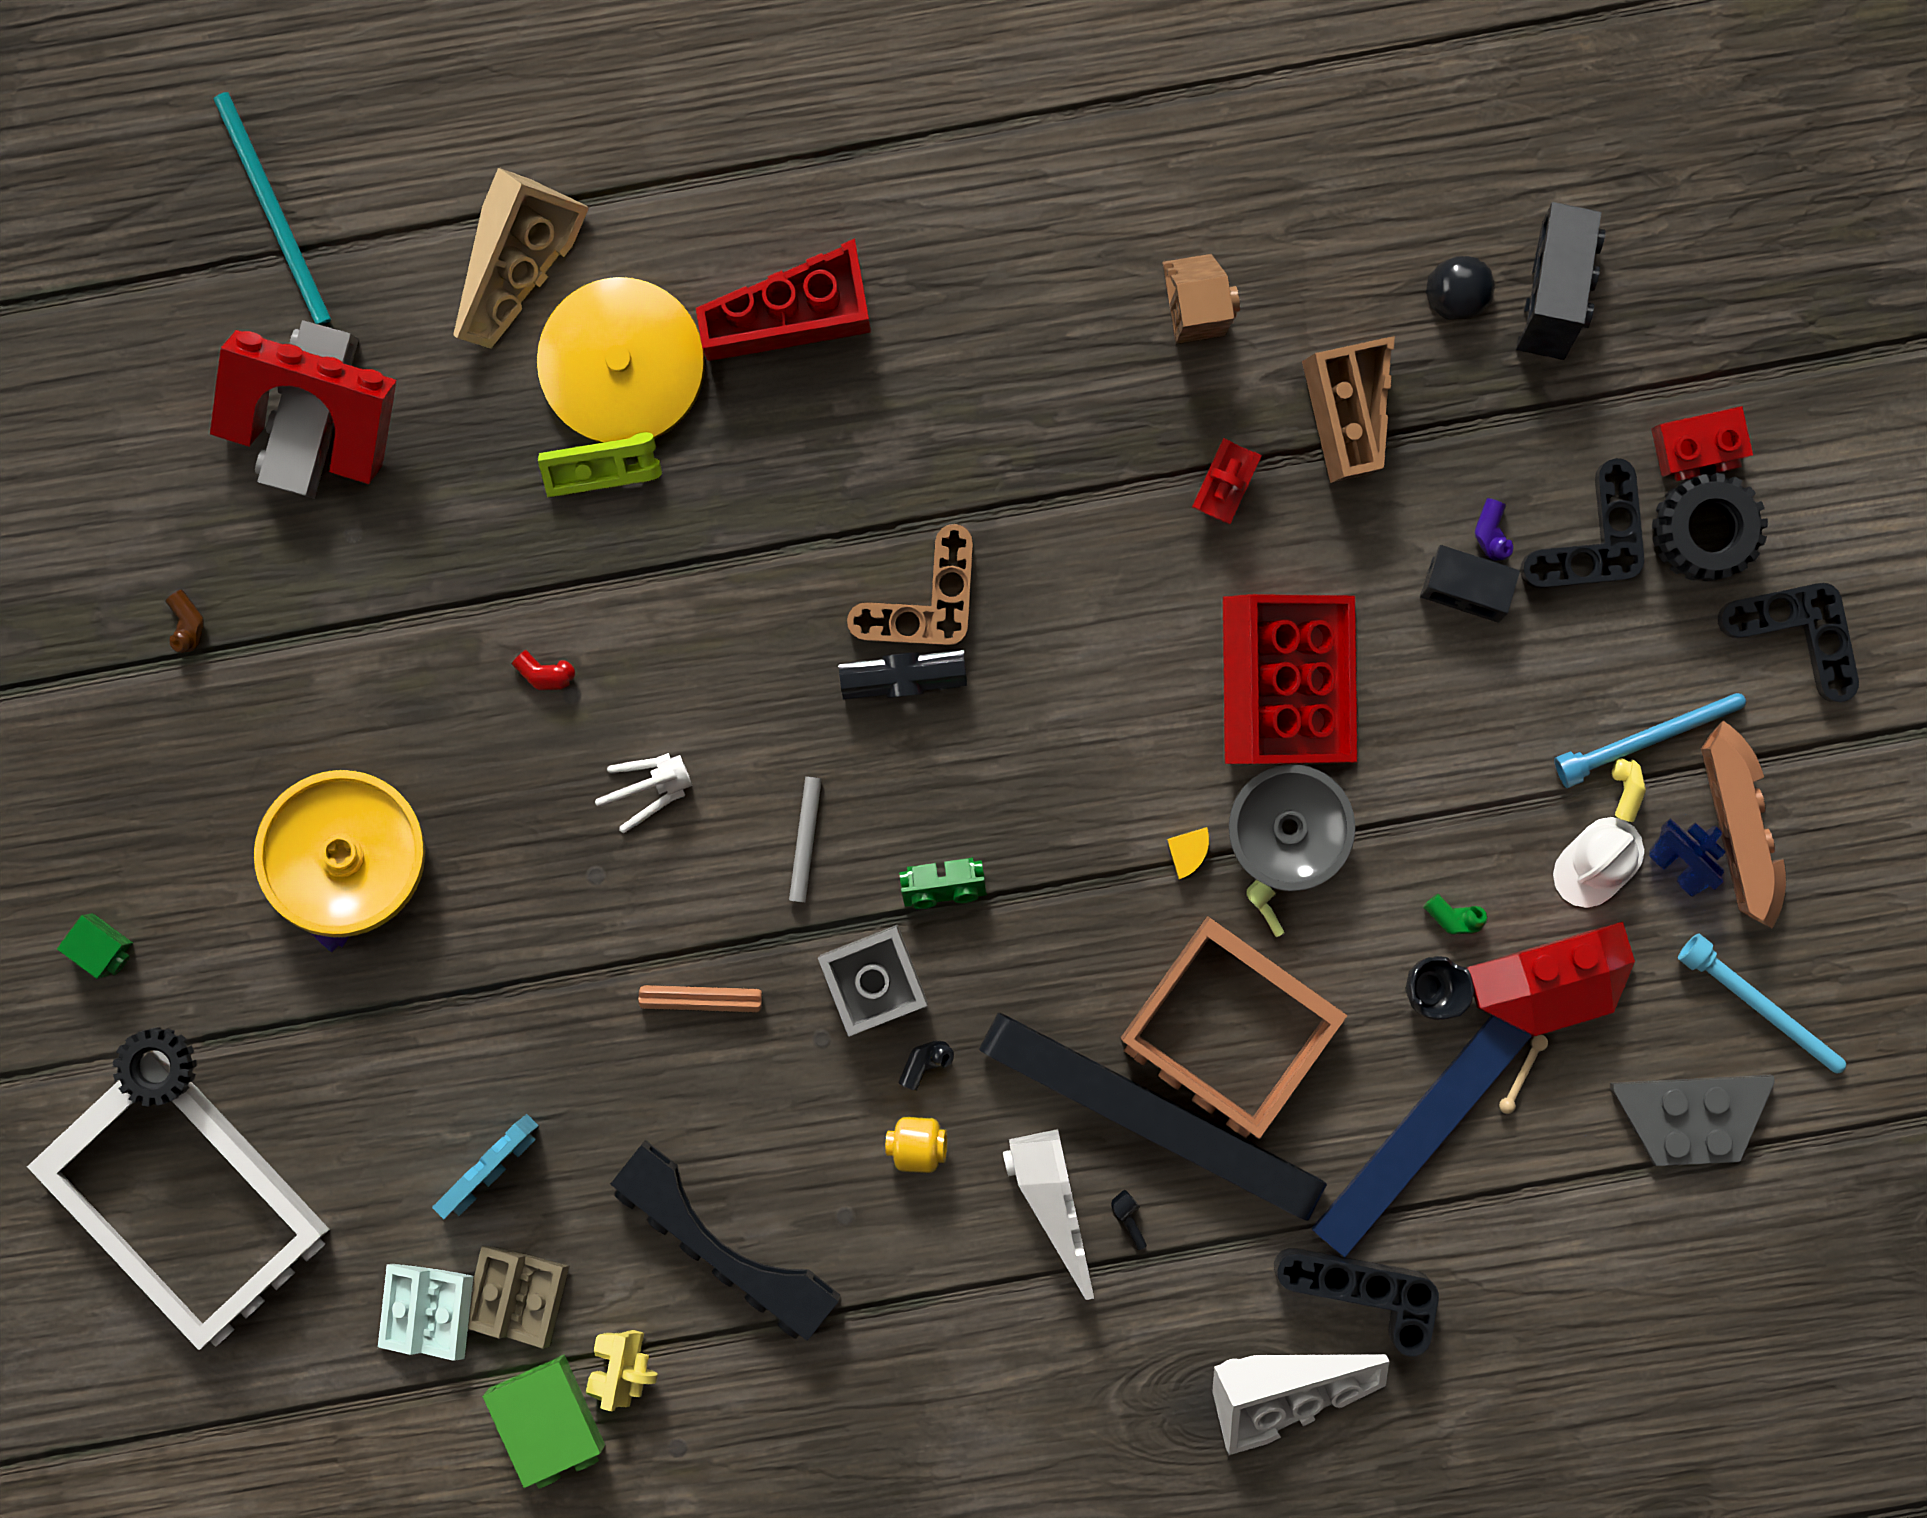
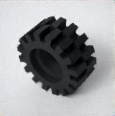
M161 1027L140 1031L125 1040L126 1043L119 1046L116 1053H119V1057L113 1059L112 1067H117V1073L113 1074L114 1081L120 1080L122 1084L118 1088L122 1094L128 1093L131 1095L129 1097L130 1101L134 1103L140 1101L142 1106H159L177 1099L179 1095L185 1093L190 1088L188 1084L194 1081L196 1074L192 1073L193 1068L197 1067V1059L192 1060L191 1053H194L192 1045L189 1047L185 1045L184 1042L187 1039L183 1035L176 1036L174 1030L169 1028L162 1030ZM148 1051H159L169 1060V1075L160 1083L146 1080L140 1071V1061Z

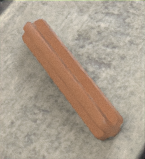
M644 985L639 989L638 1001L639 1006L644 1009L759 1012L762 1008V992L759 989Z

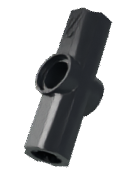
M963 650L920 655V652L882 656L881 660H864L839 664L843 700L887 695V698L924 694L926 690H944L967 686Z

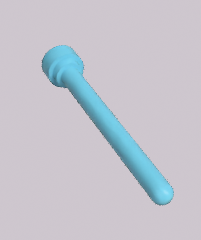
M1698 933L1685 944L1678 955V960L1691 970L1698 969L1700 972L1706 970L1832 1072L1842 1073L1846 1069V1062L1842 1057L1717 959V952L1712 949L1713 944Z

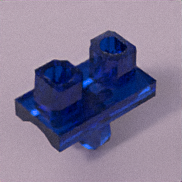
M1670 818L1662 825L1660 837L1650 848L1649 856L1663 869H1666L1680 856L1689 867L1677 877V882L1691 897L1700 893L1708 886L1715 890L1724 882V879L1721 877L1724 869L1706 851L1716 860H1719L1726 851L1716 843L1723 832L1716 825L1705 832L1695 822L1687 829V832L1696 840L1695 842Z

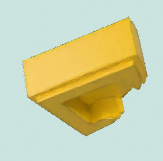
M1207 827L1167 839L1178 879L1193 873L1203 862L1209 846Z

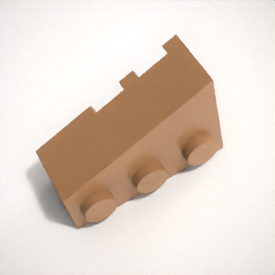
M1207 254L1162 262L1175 343L1225 336L1229 327L1233 324V320L1237 318V312H1240L1239 294L1236 286L1229 287L1228 276L1213 255Z
M1395 336L1315 353L1302 361L1330 483L1369 475L1384 468L1388 424L1386 408L1388 390L1391 388V375H1389L1391 350L1394 349Z

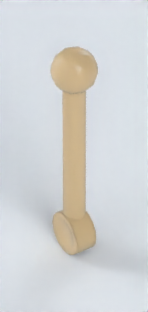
M1544 1035L1532 1036L1530 1039L1532 1048L1507 1098L1500 1101L1499 1108L1504 1114H1511L1515 1110L1516 1105L1514 1101L1539 1051L1547 1048L1548 1040Z

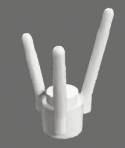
M669 753L653 759L610 765L607 768L609 773L658 768L650 771L652 778L596 799L595 804L600 807L655 786L659 794L667 791V794L620 826L622 833L629 831L670 802L684 797L683 789L692 786L680 755L670 758Z

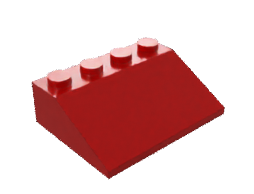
M1276 594L1224 596L1225 764L1357 762L1355 596Z

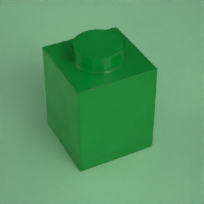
M94 913L80 916L57 950L96 979L109 976L110 973L115 976L121 971L130 958V955L126 952L133 942Z

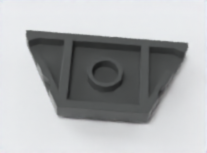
M1773 1075L1618 1082L1610 1083V1088L1628 1116V1121L1641 1139L1643 1147L1654 1165L1724 1163L1741 1161L1773 1088L1775 1079Z

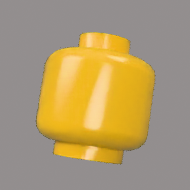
M902 1117L897 1122L895 1131H887L885 1143L886 1156H893L895 1167L899 1171L932 1173L936 1170L939 1163H945L947 1130L941 1129L938 1121L933 1118Z

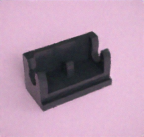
M1440 545L1436 556L1431 560L1420 598L1499 623L1509 611L1520 570Z

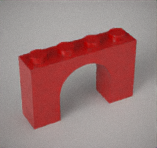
M235 330L220 348L210 435L250 447L265 428L270 389L279 386L298 387L320 399L333 418L335 438L329 472L370 484L383 466L397 380L383 376L376 370L360 369L344 364L341 360L334 357H322L302 351L300 347L293 344H280L264 339L254 332Z

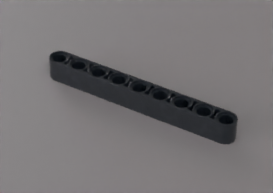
M1000 1012L997 1013L979 1048L981 1052L1303 1220L1309 1221L1327 1186L1325 1181Z

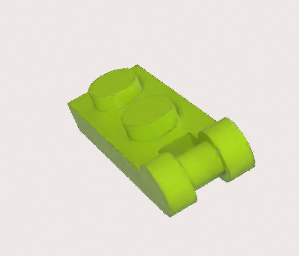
M643 432L633 435L629 439L539 453L538 464L547 497L651 481L659 478L662 475L660 461L654 458L653 451L656 449L653 434ZM637 456V464L627 465L626 458Z

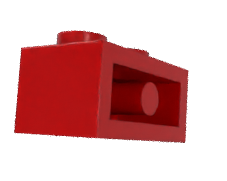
M1743 406L1667 422L1651 428L1662 477L1675 475L1676 482L1700 476L1701 468L1716 466L1717 473L1741 468V460L1753 456Z

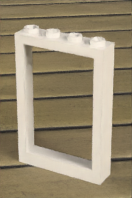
M153 1050L141 1059L140 1071L146 1080L160 1083L169 1075L170 1063L163 1053ZM119 1080L27 1167L198 1350L209 1342L216 1347L235 1330L230 1323L240 1313L245 1318L250 1316L265 1302L260 1295L270 1285L277 1290L295 1273L290 1268L292 1264L301 1256L307 1262L325 1245L320 1238L330 1229L203 1093L190 1082L188 1084L190 1088L185 1093L179 1095V1098L172 1100V1102L297 1234L294 1239L211 1317L202 1323L60 1172L133 1103L129 1100L131 1095L128 1093L122 1094L118 1089L122 1086Z

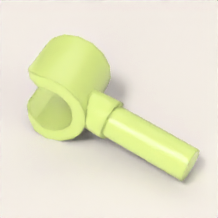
M1255 880L1247 888L1246 895L1260 910L1261 914L1264 915L1275 937L1281 936L1284 930L1272 908L1267 904L1276 893L1270 886Z

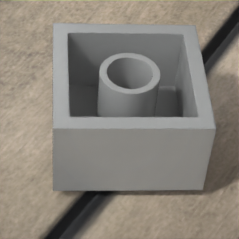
M898 925L831 950L818 957L848 1037L926 1007L928 1004Z

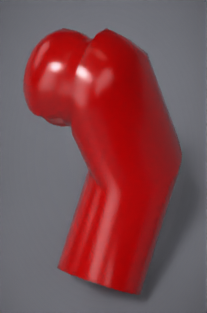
M524 650L511 663L538 690H562L569 686V681L575 677V669L568 661L561 660L557 665H541L527 650Z

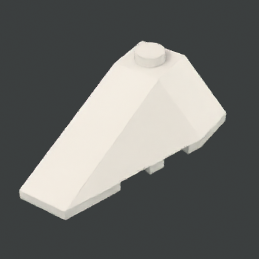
M1058 1129L1009 1139L1011 1150L1003 1152L1008 1176L1016 1175L1018 1186L1086 1300L1094 1299Z
M1253 1355L1242 1359H1230L1221 1365L1214 1366L1212 1392L1228 1454L1231 1455L1266 1445L1281 1438L1278 1430L1300 1420L1301 1424L1305 1426L1315 1421L1314 1415L1331 1404L1342 1408L1385 1387L1389 1367L1387 1356Z

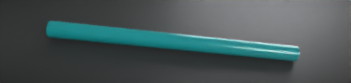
M229 92L218 94L213 100L315 324L324 325L332 319Z

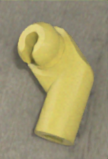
M1619 758L1614 762L1611 774L1615 780L1623 781L1624 791L1615 816L1628 822H1634L1646 793L1641 766L1633 759L1629 762Z

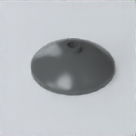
M1303 765L1276 766L1253 777L1237 795L1229 817L1230 843L1241 866L1259 882L1280 890L1296 891L1309 889L1330 879L1347 860L1355 838L1354 812L1343 789L1325 773ZM1286 819L1294 820L1297 826L1296 831L1291 835H1286L1282 831V823Z

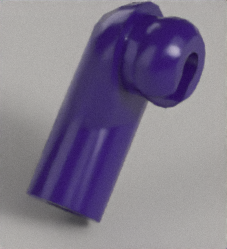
M1487 498L1475 528V537L1487 557L1496 561L1505 560L1512 555L1514 549L1512 541L1506 539L1499 527L1506 504Z

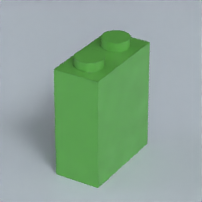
M565 1354L490 1387L482 1396L523 1488L536 1483L538 1488L545 1487L560 1479L559 1472L574 1466L576 1471H580L599 1461L597 1455L602 1452L605 1443Z

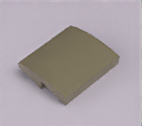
M482 1246L473 1279L468 1329L498 1339L508 1337L542 1349L550 1347L569 1266L510 1250Z

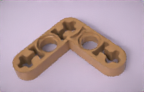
M951 524L943 527L937 534L931 606L860 603L853 607L848 614L847 624L850 632L856 638L864 641L947 646L956 645L961 642L967 634L973 550L972 536L969 531L961 525ZM951 532H958L959 539L966 541V547L959 548L957 553V562L966 561L965 569L956 566L940 568L941 559L949 562V548L942 546V540L949 539ZM948 573L958 574L964 581L962 592L955 597L946 596L940 590V580ZM939 600L948 604L964 602L963 611L954 608V621L961 623L962 627L961 631H954L953 638H945L944 631L937 630L938 622H944L946 619V608L937 609ZM863 610H870L871 617L885 619L883 610H892L889 619L891 635H882L883 626H872L869 633L864 634L862 633L861 626L854 624L855 617H862ZM904 612L914 613L919 618V630L912 636L901 635L896 629V619Z

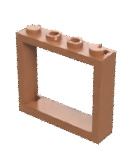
M1207 916L1121 1036V1039L1128 1045L1124 1052L1133 1057L1134 1060L1142 1065H1145L1150 1060L1162 1069L1158 1076L1177 1090L1182 1084L1196 1093L1192 1100L1211 1114L1217 1108L1230 1117L1226 1125L1235 1132H1238L1245 1138L1251 1132L1260 1139L1347 1015ZM1209 938L1323 1018L1254 1116L1247 1113L1140 1036Z

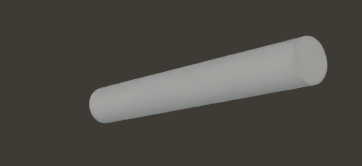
M805 776L789 896L790 901L806 902L821 778Z

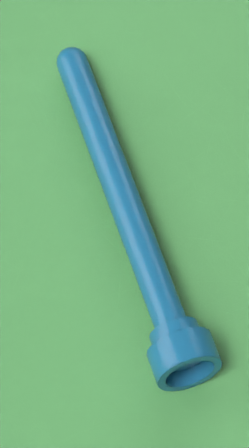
M1735 693L1587 754L1567 752L1554 758L1556 771L1563 785L1566 788H1570L1584 782V777L1590 775L1589 770L1742 709L1746 705V698L1740 693Z

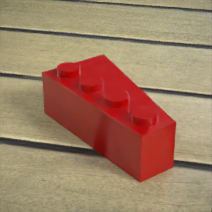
M855 238L841 244L840 248L824 255L820 253L806 259V263L785 272L781 270L767 276L768 279L751 287H742L696 307L702 349L707 361L871 333Z

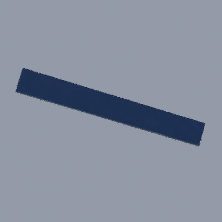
M1491 1015L1311 1229L1343 1257H1346L1532 1035Z

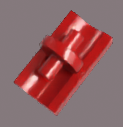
M1223 438L1191 508L1230 525L1262 455Z

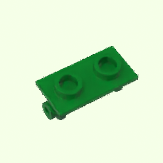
M973 857L946 861L944 862L946 872L944 877H938L936 863L907 867V871L899 872L904 906L927 909L934 907L937 902L954 900L957 903H969L977 900L978 896L987 895L982 860L973 861Z

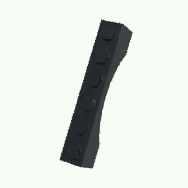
M645 1140L610 1183L616 1189L614 1196L620 1202L631 1209L638 1206L649 1216L646 1220L654 1229L664 1235L670 1232L682 1242L679 1247L688 1256L696 1261H699L702 1257L715 1267L712 1273L716 1278L729 1287L735 1283L747 1293L744 1298L751 1306L762 1313L767 1309L780 1319L777 1322L778 1326L792 1338L797 1339L800 1335L808 1341L839 1302L840 1294L809 1269H786L764 1265L740 1255L723 1244L705 1227L692 1208L682 1185L678 1165Z

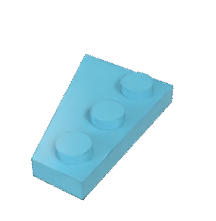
M528 1114L523 1116L432 1208L443 1219L453 1211L460 1216L477 1199L472 1192L482 1182L489 1187L506 1170L501 1163L512 1152L519 1157L536 1140L531 1133L539 1125Z

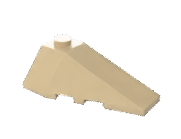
M498 168L482 206L453 335L458 339L492 348L521 312L522 301L535 285L541 287L548 278L545 273L559 255L564 257L572 248L589 207L532 179Z

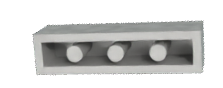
M302 320L300 330L295 329L293 331L289 344L296 345L302 351L318 356L337 358L344 364L352 366L359 339L350 333ZM279 386L278 393L282 395L278 409L271 411L266 427L267 433L270 434L267 449L260 451L256 461L255 472L259 474L257 482L315 499L335 427L334 421L324 403L312 393L298 387Z

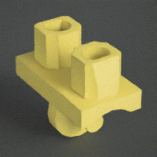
M631 1330L622 1333H603L596 1337L595 1356L610 1361L607 1373L602 1371L591 1373L588 1378L586 1394L602 1401L601 1409L612 1412L615 1411V1407H629L632 1396L641 1397L644 1384L656 1383L658 1374L653 1370L647 1369L649 1355L640 1353L644 1336L643 1332Z

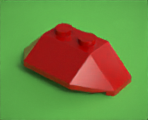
M1622 921L1466 968L1469 970L1475 988L1474 998L1477 1008L1532 1036H1538L1614 1013L1635 959Z

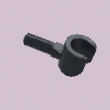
M1123 1190L1112 1200L1111 1207L1116 1216L1127 1227L1137 1250H1141L1147 1244L1135 1220L1131 1217L1140 1206L1127 1190Z

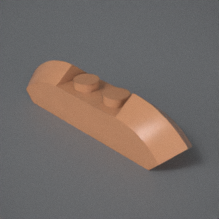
M1722 721L1709 735L1701 751L1739 911L1773 928L1784 901L1786 872L1784 859L1771 860L1770 854L1775 852L1774 840L1770 830L1764 829L1761 813L1765 812V802L1759 788L1755 789L1753 784L1754 781L1763 779L1764 775L1755 753L1746 740L1729 724Z

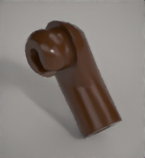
M181 589L165 600L179 619L174 635L169 638L170 646L178 653L191 652L199 645L204 624L203 616Z

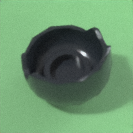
M1456 256L1440 263L1428 276L1426 294L1431 308L1447 320L1469 319L1480 315L1492 303L1496 285L1492 271L1485 262L1471 256Z
M1435 956L1418 961L1409 971L1405 992L1412 1008L1417 1013L1429 1019L1444 1020L1461 1016L1471 1006L1475 988L1467 968L1455 964L1448 957Z

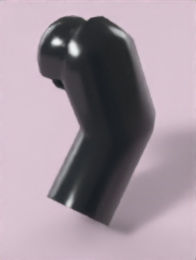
M937 1040L913 1048L898 1083L917 1091L925 1071L940 1066L945 1068L951 1065L954 1060V1051L946 1042Z

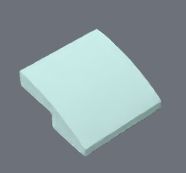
M388 1264L386 1267L378 1347L409 1355L423 1353L453 1361L465 1359L474 1276L432 1268Z

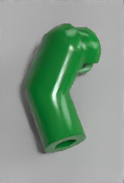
M1438 893L1423 906L1436 922L1451 935L1474 934L1482 930L1483 926L1487 923L1488 916L1482 907L1452 908Z

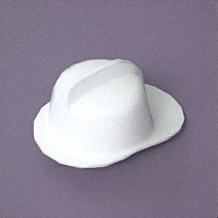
M1608 817L1598 819L1589 825L1563 850L1556 860L1553 877L1555 887L1562 898L1572 905L1585 908L1601 905L1610 899L1635 875L1641 866L1644 855L1642 837L1634 826L1619 818Z

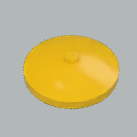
M608 278L589 283L577 289L556 307L546 322L540 337L537 368L541 388L551 408L565 424L577 433L600 443L629 439L633 435L643 432L653 434L654 439L674 428L694 405L704 379L705 354L696 324L684 306L675 297L662 288L639 279Z
M335 770L315 774L297 782L284 791L263 817L254 847L257 879L263 893L272 906L286 920L298 928L327 937H348L366 933L380 927L396 916L416 891L425 862L423 832L414 811L405 798L395 788L377 777L348 770Z

